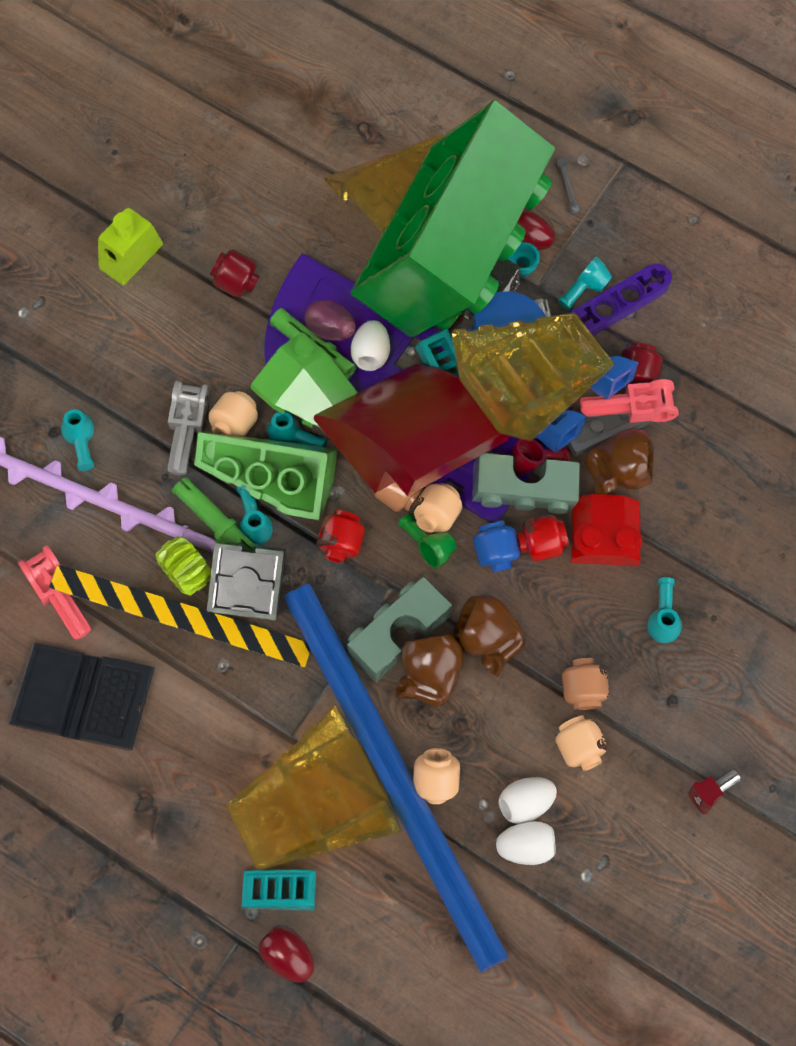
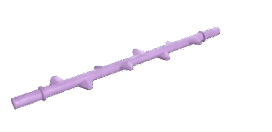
M0 437V466L8 469L9 484L16 485L26 477H29L65 492L66 505L71 510L87 501L121 515V528L125 532L130 531L139 524H143L174 538L177 536L186 538L192 545L211 553L214 552V543L217 540L190 530L186 525L176 524L173 508L167 507L157 515L151 514L118 500L117 485L112 482L98 492L62 477L61 462L55 460L42 469L6 454L5 439Z

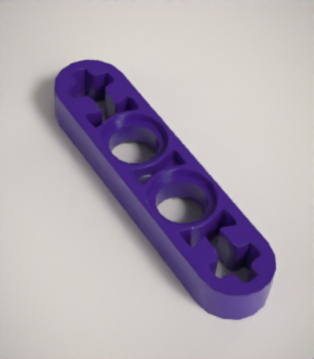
M651 264L572 310L564 319V336L574 343L584 342L664 295L668 291L672 279L670 270L662 264ZM651 276H653L655 279L661 277V284H659V282L654 281L651 284H649ZM632 289L638 293L639 298L636 301H627L623 298L622 292ZM599 305H607L612 308L613 314L608 317H602L597 314L595 308ZM573 322L577 325L584 323L583 331L579 328L572 329Z

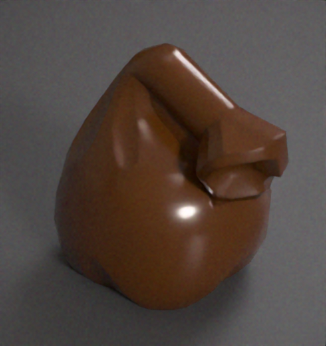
M627 429L619 432L587 453L585 465L594 480L595 494L608 495L610 492H615L618 486L638 490L652 483L654 446L650 435L645 431Z
M491 595L470 597L466 601L454 628L453 636L457 638L463 651L471 656L481 655V663L487 668L486 671L498 677L505 663L524 648L525 636L508 607L499 599Z
M452 634L405 642L401 651V667L407 675L400 678V685L396 687L398 699H417L433 706H441L448 701L456 686L463 664L462 646L457 638Z

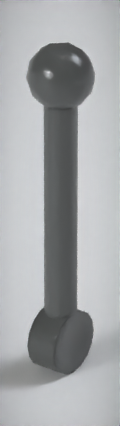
M560 157L557 159L556 167L562 172L570 203L568 211L571 214H578L580 205L575 201L567 171L569 161L565 157Z

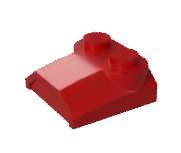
M588 494L579 496V501L572 509L571 563L639 567L640 548L642 545L640 502L624 495Z

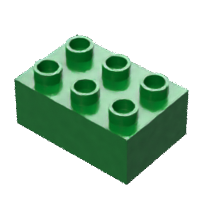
M496 100L487 104L431 145L351 289L350 294L410 338L435 325L441 330L448 329L466 308L474 314L479 313L491 301L498 289L499 281L490 275L497 260L499 259L501 262L507 260L524 239L526 229L517 223L524 208L529 211L537 206L552 184V178L543 171L555 147Z

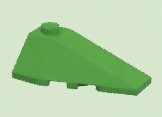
M301 332L282 345L250 386V389L273 409L283 414L285 411H288L302 418V423L311 428L313 425L319 427L313 419L315 414L358 393L330 356L304 332Z
M198 432L194 465L228 484L232 483L237 487L241 485L247 486L243 489L250 492L249 495L277 507V510L286 515L320 520L334 482L338 449Z

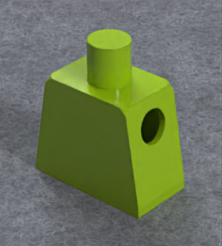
M126 208L123 212L116 214L113 222L98 238L99 269L122 286H125L163 245L154 226L130 208Z

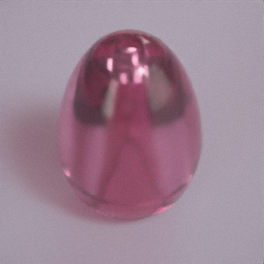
M317 300L311 303L306 310L305 323L307 328L319 338L341 341L350 338L355 332L356 324L352 315L335 301Z

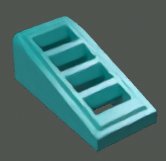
M448 329L418 342L415 349L424 365L443 371L455 367L458 372L453 375L459 378L462 377L464 381L477 388L470 371L464 367L458 356L457 346ZM442 346L444 351L433 356L431 350ZM448 356L451 361L439 367L437 361Z
M316 870L244 871L241 907L247 909L315 911ZM254 880H261L260 899H253ZM268 881H275L274 899H267ZM283 881H290L289 899H282ZM297 882H304L303 899H296Z

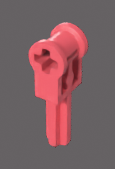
M667 379L655 380L650 383L628 384L625 394L613 395L609 399L602 396L583 397L579 402L580 413L586 417L628 414L630 423L646 421L666 422L675 419L679 415L678 408L674 406L672 396L674 382Z
M44 546L42 552L27 561H18L20 569L44 606L48 603L52 604L73 639L77 640L85 637L91 631V627L71 595L49 588L56 567L60 565L49 546Z

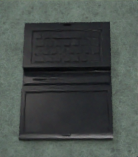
M33 643L9 724L24 729L131 751L155 668L104 656L102 659L85 655L82 652Z

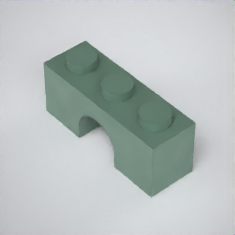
M484 453L477 457L474 462L472 501L481 502L482 506L490 508L500 507L504 504L514 505L515 509L521 511L545 508L553 514L567 513L579 501L580 463L546 459L539 469V481L536 483H525L519 480L514 473L513 456Z
M424 577L416 584L413 581L409 582L398 595L400 598L391 606L388 603L383 605L373 616L375 620L366 628L360 626L348 638V656L375 683L379 682L401 662V650L391 639V635L396 629L404 626L413 627L427 638L451 617L452 604Z

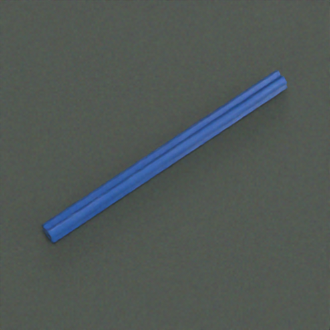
M305 584L298 590H291L285 595V602L478 969L483 973L508 959L502 943L425 799L421 798L417 793L413 776L311 585Z

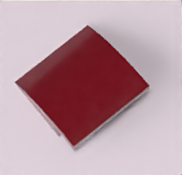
M414 364L315 414L313 418L374 493L396 482L406 496L508 441L516 426L501 408L468 382L449 372L422 364Z

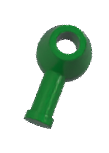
M406 514L399 520L398 526L418 543L419 552L430 567L438 569L443 566L456 550L455 540L448 532L428 535L417 525L411 514Z

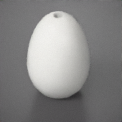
M370 320L357 330L351 343V356L354 363L362 370L375 371L381 368L387 361L390 353V339L382 323Z
M530 777L520 779L509 784L502 791L499 797V807L503 816L509 822L520 824L534 821L551 807L556 798L557 790L554 783L546 778Z
M537 821L514 825L498 836L496 841L497 852L504 859L518 864L538 865L545 863L556 854L554 830L548 824Z

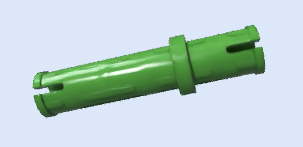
M284 308L278 309L273 314L270 320L272 327H275L290 340L304 332L330 356L347 380L351 378L356 370V365L338 353L335 345L331 342H324L286 312Z
M188 477L182 479L183 485L181 482H178L174 486L172 493L215 533L214 538L217 541L245 544L244 550L256 551L257 544L253 543L238 528V522L234 518L229 519Z

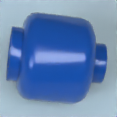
M505 521L479 526V532L473 536V544L479 565L491 567L492 573L511 569V562L517 560L521 555L515 529L512 526H506Z

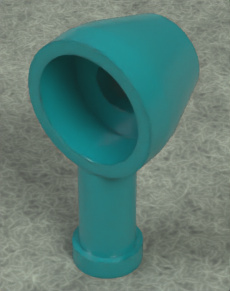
M521 242L517 250L507 259L508 266L513 274L519 278H526L532 274L539 264V251L532 244ZM518 264H525L527 267L522 268Z
M596 256L564 296L557 300L561 307L570 311L575 301L586 288L598 293L603 290L612 279V275L603 261Z
M72 409L66 412L61 421V433L68 443L75 446L78 470L89 471L94 468V462L91 460L87 442L94 435V423L86 413L78 409ZM75 419L80 420L78 424H70Z
M286 411L284 414L281 412L275 413L268 422L267 433L270 440L298 442L319 447L327 446L328 439L319 438L301 430L298 420ZM281 421L288 422L284 427L277 425Z
M241 485L237 487V491L241 496L245 515L239 523V529L253 543L262 545L272 536V522L265 513L258 511L255 498L249 495L250 492L243 489L247 486ZM255 519L261 522L257 527L249 525Z
M663 577L657 580V585L659 586V606L647 621V631L655 641L670 643L676 640L681 633L682 620L679 614L672 609L675 580ZM669 617L673 624L665 625L661 618Z

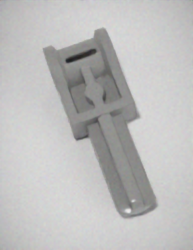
M175 381L168 418L169 428L175 430L167 468L171 474L180 476L187 473L194 432H203L210 398V385L208 384L198 387L183 385L182 381Z

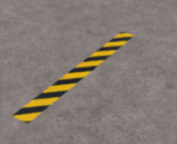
M57 565L49 586L50 589L301 667L306 666L311 650L306 641L216 613L207 612L203 609L61 565Z

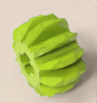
M177 536L173 540L167 541L156 552V560L162 571L182 593L191 596L196 591L199 592L207 585L206 583L210 581L211 568L207 565L206 560L200 555L199 551L186 538Z

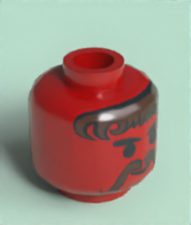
M336 510L334 514L325 516L316 544L320 550L325 552L324 557L327 560L335 563H344L345 559L357 557L365 535V528L360 523V517L343 510Z
M553 514L525 519L522 525L523 532L516 533L520 552H527L529 558L534 562L559 557L562 555L564 547L568 546L563 520H557Z

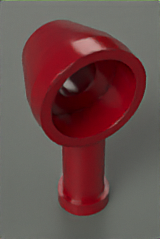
M522 437L514 444L510 456H513L514 472L524 475L540 467L546 459L568 461L570 455L565 447L555 453L551 449L543 448L532 438Z

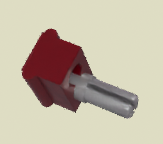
M735 770L730 771L716 782L710 776L701 783L695 782L688 792V796L700 813L707 814L712 806L724 795L723 791L740 781V776L737 775L719 787L737 774Z

